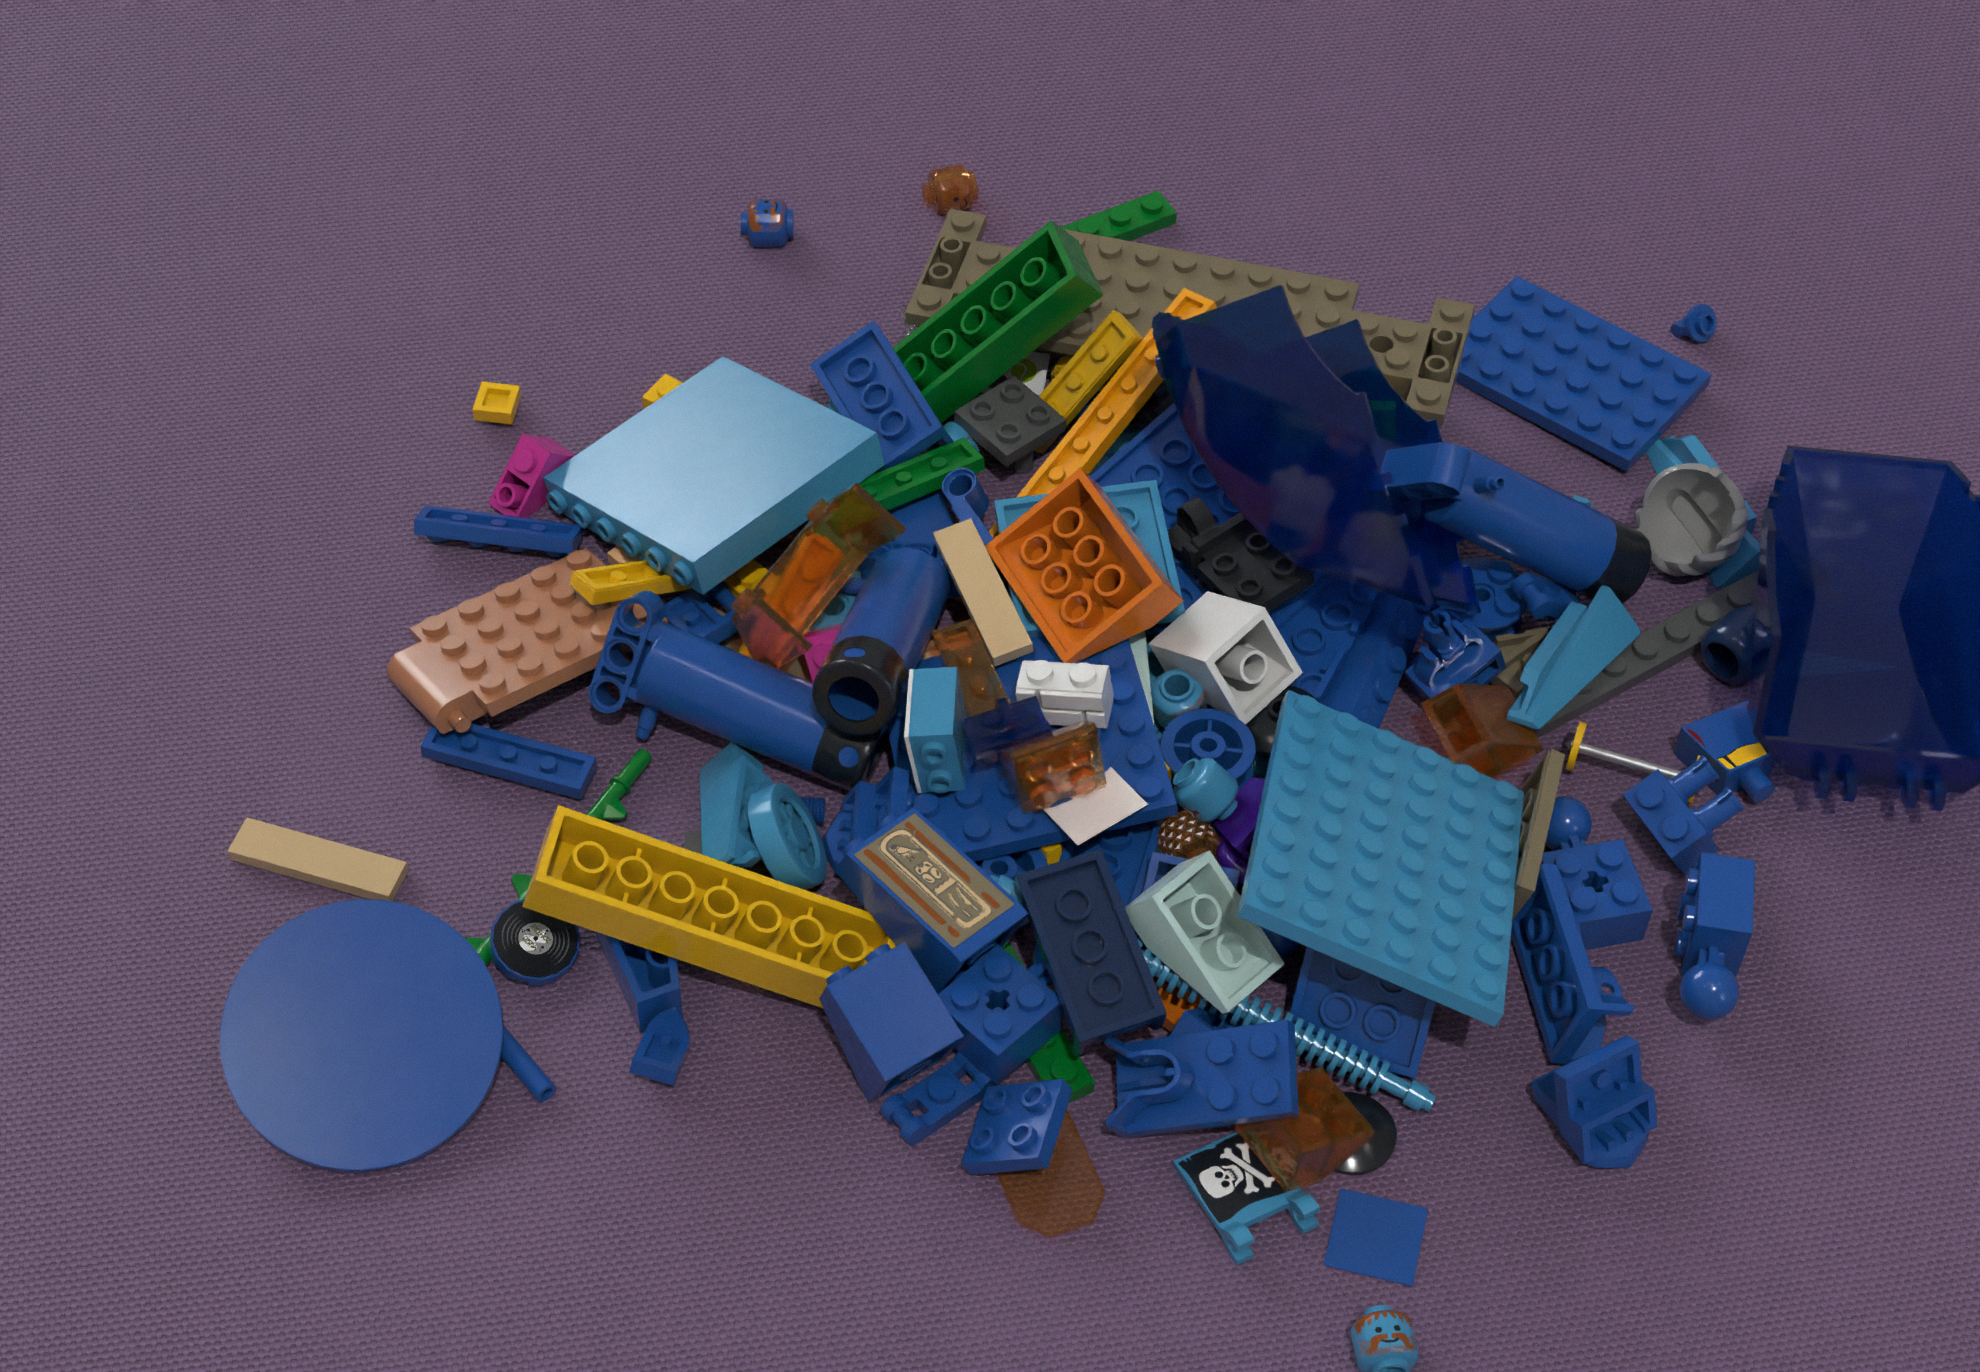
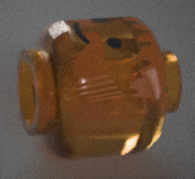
M961 164L932 169L928 174L927 183L922 184L924 202L926 206L932 205L939 215H948L950 208L962 211L969 210L973 200L978 199V186L973 171H967L965 166Z

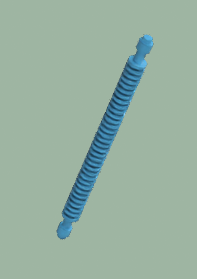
M994 875L990 876L1023 906L1014 880L1004 875H1001L1000 878ZM1139 938L1138 942L1140 947L1142 948L1144 943L1141 940V938ZM1148 948L1146 951L1141 949L1152 978L1154 976L1158 977L1155 984L1156 987L1161 989L1166 981L1169 983L1166 992L1172 994L1176 986L1180 988L1176 995L1180 999L1183 998L1187 991L1191 993L1187 1002L1193 1005L1196 997H1199L1201 1000L1198 1008L1204 1010L1209 1001L1157 956L1153 955ZM1251 993L1228 1012L1233 1014L1229 1023L1236 1025L1239 1018L1243 1019L1241 1026H1247L1250 1023L1254 1025L1289 1020L1291 1022L1294 1015L1287 1012L1284 1019H1281L1280 1015L1283 1009L1278 1006L1273 1014L1269 1013L1272 1003L1266 1001L1262 1009L1258 1006L1262 998L1255 996L1252 1004L1247 1002ZM1211 1005L1208 1013L1214 1015L1217 1008ZM1220 1013L1219 1018L1225 1021L1228 1013ZM1297 1018L1295 1022L1297 1057L1300 1058L1303 1050L1307 1051L1304 1058L1305 1061L1311 1063L1315 1055L1318 1057L1315 1066L1321 1068L1324 1062L1327 1061L1329 1063L1325 1071L1332 1074L1337 1066L1339 1067L1336 1074L1337 1077L1343 1079L1346 1072H1349L1347 1082L1354 1084L1357 1077L1361 1079L1358 1087L1364 1090L1368 1082L1371 1083L1368 1092L1373 1095L1381 1088L1403 1099L1401 1104L1417 1112L1421 1108L1428 1112L1430 1111L1436 1099V1095L1429 1092L1430 1087L1414 1079L1410 1083L1388 1072L1390 1062L1383 1060L1380 1067H1378L1377 1063L1380 1057L1374 1054L1369 1062L1366 1061L1369 1052L1364 1049L1361 1050L1359 1056H1356L1355 1053L1358 1046L1351 1044L1348 1051L1344 1050L1347 1041L1342 1038L1337 1046L1334 1045L1336 1035L1332 1033L1329 1034L1327 1040H1324L1323 1037L1326 1030L1322 1028L1318 1029L1316 1035L1312 1034L1315 1025L1310 1022L1305 1030L1302 1029L1304 1019Z

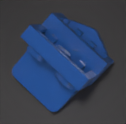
M894 766L876 785L859 781L842 799L841 811L835 816L822 837L826 856L831 867L835 870L834 875L839 876L836 870L844 857L842 850L852 840L860 835H863L865 839L869 838L877 832L876 827L887 816L894 812L901 816L908 811L912 801V790L908 789L910 771Z
M1628 1035L1588 1055L1581 1056L1535 1079L1531 1083L1534 1099L1558 1127L1559 1133L1580 1158V1162L1594 1168H1630L1647 1143L1648 1132L1658 1127L1655 1089L1642 1081L1639 1042Z

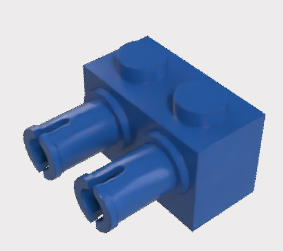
M1703 755L1672 779L1670 776L1665 778L1657 769L1623 794L1684 876L1689 868L1694 869L1697 867L1701 852L1715 854L1720 850L1712 840L1714 836L1712 831L1740 811L1745 810L1728 786L1699 809L1691 808L1689 810L1687 807L1690 804L1688 799L1715 779L1720 778Z

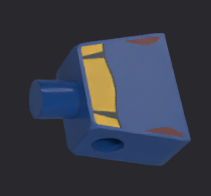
M1749 700L1681 727L1673 753L1687 767L1697 760L1698 755L1706 757L1708 763H1710L1720 777L1707 785L1716 795L1724 791V788L1727 786L1732 793L1744 789L1755 803L1767 799L1774 792L1775 786L1768 777L1771 775L1778 755L1777 748Z

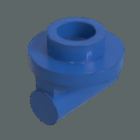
M1696 304L1690 308L1685 317L1671 326V332L1676 338L1687 335L1694 342H1706L1713 336L1716 329L1715 312L1709 305Z

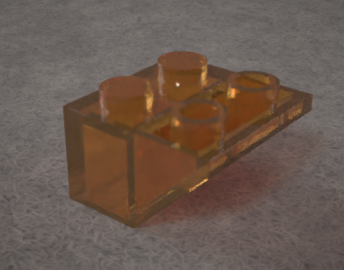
M1458 683L1421 703L1452 764H1467L1477 772L1493 778L1544 750L1532 728L1507 720L1508 711L1516 701L1508 686Z
M1083 720L1001 749L1006 777L1023 814L1046 809L1055 803L1078 795L1088 794L1097 788L1107 785L1098 731L1094 722Z
M1322 1067L1297 1074L1299 1116L1233 1125L1285 1192L1323 1181L1366 1144L1375 1133V1130Z

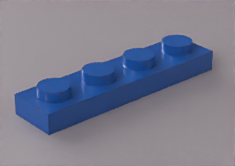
M428 505L414 519V534L427 536L431 541L462 540L475 547H484L490 544L506 546L508 550L523 552L529 549L541 550L554 557L567 556L575 551L583 540V528L578 524Z
M472 723L471 727L464 733H459L456 729H453L445 734L439 732L432 724L420 746L422 757L580 800L597 769L595 756Z

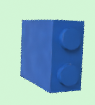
M905 942L892 949L888 944L878 947L864 958L867 963L852 971L850 966L836 971L826 979L828 986H826L819 998L869 1104L946 1059L963 1037L962 1032Z

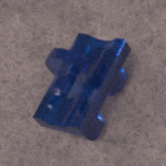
M1004 696L994 699L996 709L961 719L962 728L976 760L980 759L984 765L999 761L1004 751L1016 747L1026 752L1039 748L1042 745V739L1052 736L1051 727L1043 715L1036 696L1008 704Z

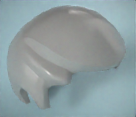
M1685 463L1663 470L1650 482L1644 494L1643 508L1637 509L1635 512L1636 524L1638 526L1636 530L1642 532L1650 541L1652 551L1651 563L1660 571L1674 576L1701 575L1725 563L1736 553L1740 547L1741 539L1746 533L1748 511L1742 492L1717 466L1711 468L1700 463Z

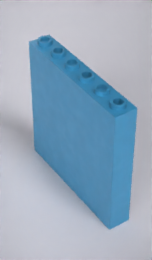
M722 356L545 475L543 479L548 491L546 495L547 502L557 514H564L574 520L581 528L590 529L597 533L604 541L612 542L623 548L632 557L636 556L642 560H647L654 570L662 571L675 578L680 585L688 586L704 595L880 469L885 463L877 432Z

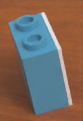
M957 667L909 669L904 739L917 793H945L948 791L965 790L969 724L964 725V720L968 719Z

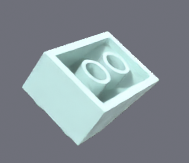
M1210 850L1178 864L1125 907L1131 925L1145 946L1222 1014L1232 1010L1284 965L1283 960L1261 927L1237 917L1241 897Z

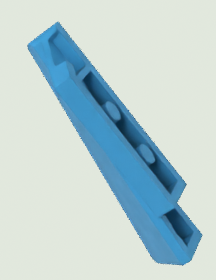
M1670 435L1658 439L1645 452L1657 475L1669 467L1685 463H1700L1711 468L1717 466L1720 469L1695 435H1686L1679 438ZM1746 501L1745 506L1748 511L1747 529L1744 537L1741 539L1740 547L1729 560L1707 572L1713 585L1719 589L1727 587L1759 570L1765 553L1763 546L1752 536L1758 517Z
M1601 585L1588 609L1586 605L1573 601L1570 602L1525 665L1520 678V682L1523 683L1522 693L1511 709H1509L1507 720L1533 729H1541L1640 635L1641 632L1638 625L1610 587Z
M733 742L707 762L699 772L702 855L737 867H752L761 857L749 826L748 803L753 793L772 785L773 780L763 773L764 765Z

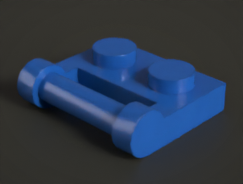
M724 580L704 595L691 588L664 604V617L668 620L669 624L717 644H720V642L739 630L749 632L759 613L753 606L743 604L729 591V585ZM707 602L719 603L729 613L721 616Z

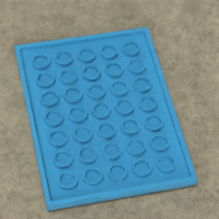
M1288 690L1280 706L1237 917L1496 1027L1504 1015L1515 896L1514 885L1517 874L1518 843L1521 831L1520 824L1524 792L1516 789L1506 781H1498L1479 773L1467 764H1459L1440 756L1430 748L1420 747L1403 740L1391 731L1380 730L1364 723L1352 714L1339 712L1320 704L1310 696L1300 695Z

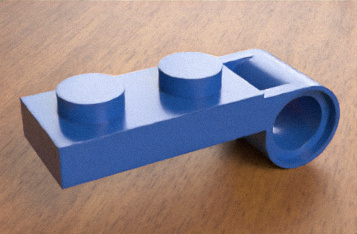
M958 468L951 471L942 482V491L959 521L962 522L971 518L984 545H987L994 538L979 517L987 511L989 497L972 470ZM991 558L1001 580H1005L1006 578Z

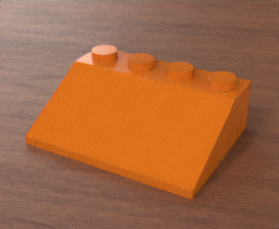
M1082 468L1076 470L985 545L989 555L1063 663L1081 661L1150 629L1183 602V599L1102 487Z

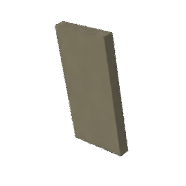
M1554 749L1547 751L1519 789L1524 792L1518 843L1519 853L1516 883L1514 885L1515 896L1512 920L1533 895L1536 888L1565 754Z

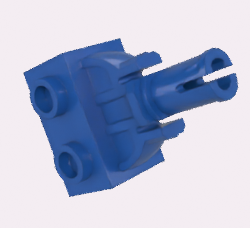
M1435 609L1431 611L1433 622L1428 615L1423 620L1426 630L1423 640L1428 644L1429 649L1423 644L1420 647L1421 653L1411 661L1404 673L1410 689L1444 722L1506 669L1501 650L1468 618L1462 623L1454 619L1451 621L1448 612L1443 609Z

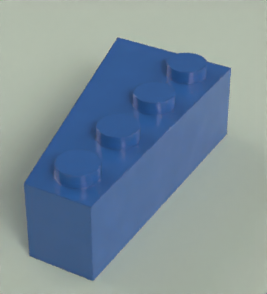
M595 932L640 1033L646 1030L649 1022L658 1013L666 1009L675 1007L683 1017L680 983L675 958Z

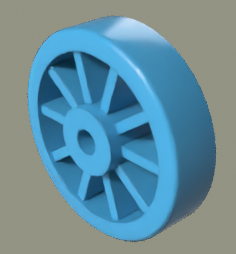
M779 782L753 793L748 803L749 826L756 848L770 874L775 880L804 890L821 884L827 872L826 853L820 832L805 803L793 789Z

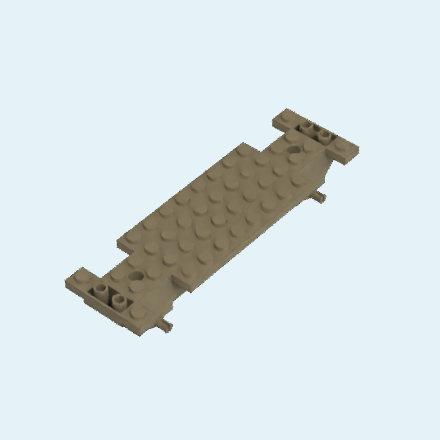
M950 208L905 311L906 324L921 326L1016 249L981 242L987 227V215ZM1064 229L1079 241L1103 296L1036 348L1035 352L1050 353V355L1063 357L1065 354L1074 355L1112 310L1119 311L1141 337L1144 338L1182 289L1186 288L1215 301L1219 311L1166 377L1189 381L1192 378L1203 379L1211 386L1222 388L1225 384L1245 388L1244 392L1279 399H1303L1324 404L1326 400L1397 401L1399 433L1407 434L1409 424L1413 420L1443 426L1463 359L1466 341L1474 316L1475 304L1436 297L1429 324L1354 310L1359 295L1360 283Z

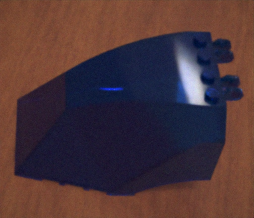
M1282 285L1185 320L1179 316H1172L1168 312H1159V314L1152 318L1151 328L1154 330L1152 333L1158 350V355L1155 356L1156 367L1160 376L1166 380L1180 419L1194 447L1220 488L1240 513L1268 542L1297 566L1422 606L1468 615L1481 613L1472 569L1470 566H1462L1458 543L1465 541V539L1427 522L1421 513V506L1413 502L1392 501L1386 485L1394 482L1391 472L1384 474L1381 472L1386 451L1443 442L1437 420L1427 421L1408 405L1387 380L1367 345L1359 320L1356 319L1305 337L1292 313Z
M1787 446L1780 472L1776 476L1774 488L1770 493L1768 505L1764 509L1762 518L1749 717L1754 736L1789 776H1796L1806 781H1814L1813 790L1816 798L1827 799L1831 789L1830 780L1841 782L1842 799L1848 802H1854L1857 785L1862 783L1876 784L1893 790H1901V801L1905 808H1915L1919 798L1918 789L1929 791L1928 803L1930 809L1942 811L1947 793L1964 794L1980 784V495L1975 496L1970 490L1971 481L1952 461Z

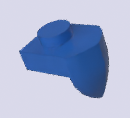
M675 1007L658 1013L649 1022L632 1058L630 1073L674 1086L686 1059L690 1044V1033L687 1024Z

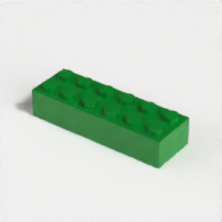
M1051 220L894 346L893 349L939 421L943 423L954 414L955 410L967 404L1100 299L1103 293L1079 241Z

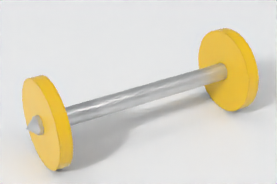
M1582 721L1579 722L1574 740L1565 743L1568 749L1571 750L1565 770L1571 772L1574 770L1579 753L1651 774L1659 769L1665 778L1670 776L1672 779L1682 772L1582 743L1587 723ZM1695 795L1688 799L1690 803L1688 806L1692 805Z

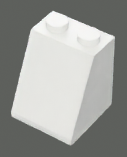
M1209 591L1149 643L1150 648L1165 672L1177 668L1183 670L1203 687L1206 692L1207 704L1216 710L1235 716L1245 725L1303 673L1265 607Z

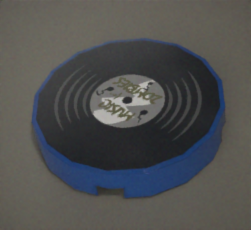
M524 900L513 902L499 913L491 928L489 950L494 964L506 977L514 981L518 979L522 982H528L527 985L542 986L556 982L570 971L579 953L580 934L577 926L522 907Z

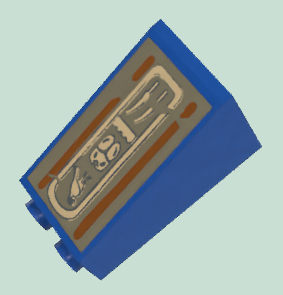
M913 807L901 816L896 812L887 816L876 827L877 832L869 838L865 839L863 835H860L852 840L842 850L844 857L836 872L896 946L903 942L906 943L936 993L939 994L997 945L1004 949L1029 913Z

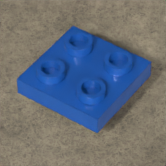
M1064 1079L988 1086L961 1165L971 1175L1048 1168L1073 1089Z

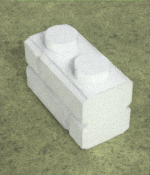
M1044 660L1022 661L1016 685L1017 703L1034 698L1035 703L1019 707L1021 723L1078 727L1087 725L1094 728H1107L1114 698L1109 665L1047 662Z

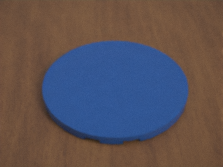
M380 899L346 900L312 909L291 919L270 934L250 954L233 981L225 1001L220 1026V1056L229 1090L239 1110L257 1133L274 1148L299 1162L319 1169L340 1173H369V1171L383 1170L395 1166L401 1167L433 1153L436 1148L448 1141L457 1132L459 1133L475 1116L485 1101L499 1068L503 1047L502 1010L497 989L484 961L474 947L449 924L426 911L399 902Z

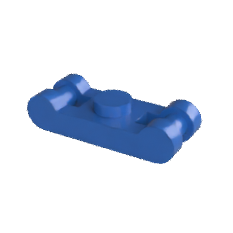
M1532 573L1519 575L1511 584V589L1519 599L1526 600L1528 603L1527 610L1535 619H1541L1546 616L1548 619L1555 621L1560 618L1571 601L1579 604L1581 601L1575 591Z
M958 1052L953 1060L904 1093L894 1094L882 1104L880 1113L889 1123H896L901 1129L900 1136L908 1145L912 1146L921 1142L981 1101L988 1086L998 1085L964 1055ZM969 1074L974 1080L965 1086L959 1079ZM918 1108L923 1115L914 1116L911 1112Z

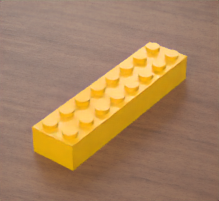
M560 805L557 806L545 833L522 906L823 1008L819 998L826 986H828L826 979L846 966H850L852 971L867 963L864 958L884 944H888L891 949L896 947V944L873 916L865 910Z

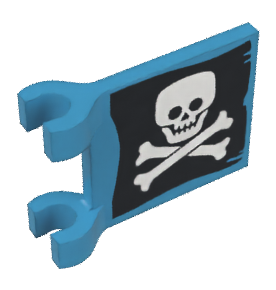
M1254 1124L1173 1160L1174 1169L1220 1233L1226 1250L1236 1265L1254 1258V1253L1249 1248V1245L1254 1244V1237L1247 1227L1285 1209H1288L1293 1223L1301 1234L1319 1227V1222L1314 1217L1315 1214L1320 1212L1318 1203L1311 1194L1300 1189Z

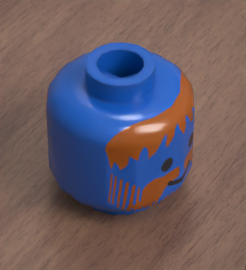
M754 199L749 204L748 212H741V235H748L751 246L755 248H782L786 245L788 238L794 237L793 209H787L786 202L781 199Z

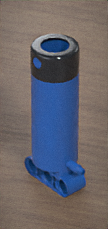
M1437 442L1386 451L1375 487V493L1392 501L1413 502L1421 506V513L1427 522L1592 600L1601 585L1610 587L1623 604L1634 596L1644 583L1650 569L1652 551L1650 541L1642 532L1470 448L1451 443Z
M871 541L864 543L857 548L858 571L861 572V578L836 579L834 581V590L836 592L858 595L814 679L812 698L816 711L825 722L840 732L856 736L874 734L890 723L908 688L909 669L917 668L948 598L961 597L935 543Z
M641 591L619 603L589 687V699L595 709L608 714L618 711L631 701H635L644 705L636 731V736L640 739L645 740L649 737L658 714L661 712L848 791L859 781L870 782L889 738L888 730L892 720L885 728L874 734L856 736L840 732L827 724L816 711L812 698V682L664 622L665 608L663 601L653 592ZM634 604H639L646 610L647 621L645 623L635 617L633 612ZM621 643H626L631 647L634 654L633 661H628L622 656L620 652ZM607 682L617 685L620 691L619 700L610 696L607 691Z

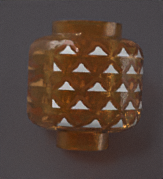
M1178 810V815L1165 818L1157 834L1158 847L1164 854L1191 859L1210 850L1217 861L1216 849L1221 840L1220 836L1211 822L1203 823L1186 810Z

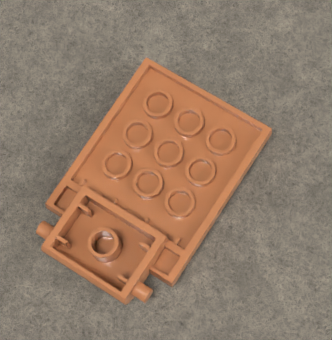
M587 548L576 550L547 566L538 567L527 575L511 582L500 584L494 590L474 599L465 600L452 609L427 617L421 623L410 627V632L417 643L392 656L387 666V676L439 732L445 734L456 729L459 733H464L471 727V721L487 713L493 717L596 668L616 608L623 600L591 605L570 585L572 571L606 566ZM634 604L633 612L635 617L645 623L647 621L646 610L641 605ZM664 617L663 621L668 623V620ZM626 643L620 644L622 655L632 651L631 647Z

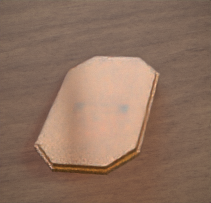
M1066 1109L1048 1168L996 1173L1017 1222L1049 1238L1094 1223L1105 1196L1103 1185L1068 1109Z

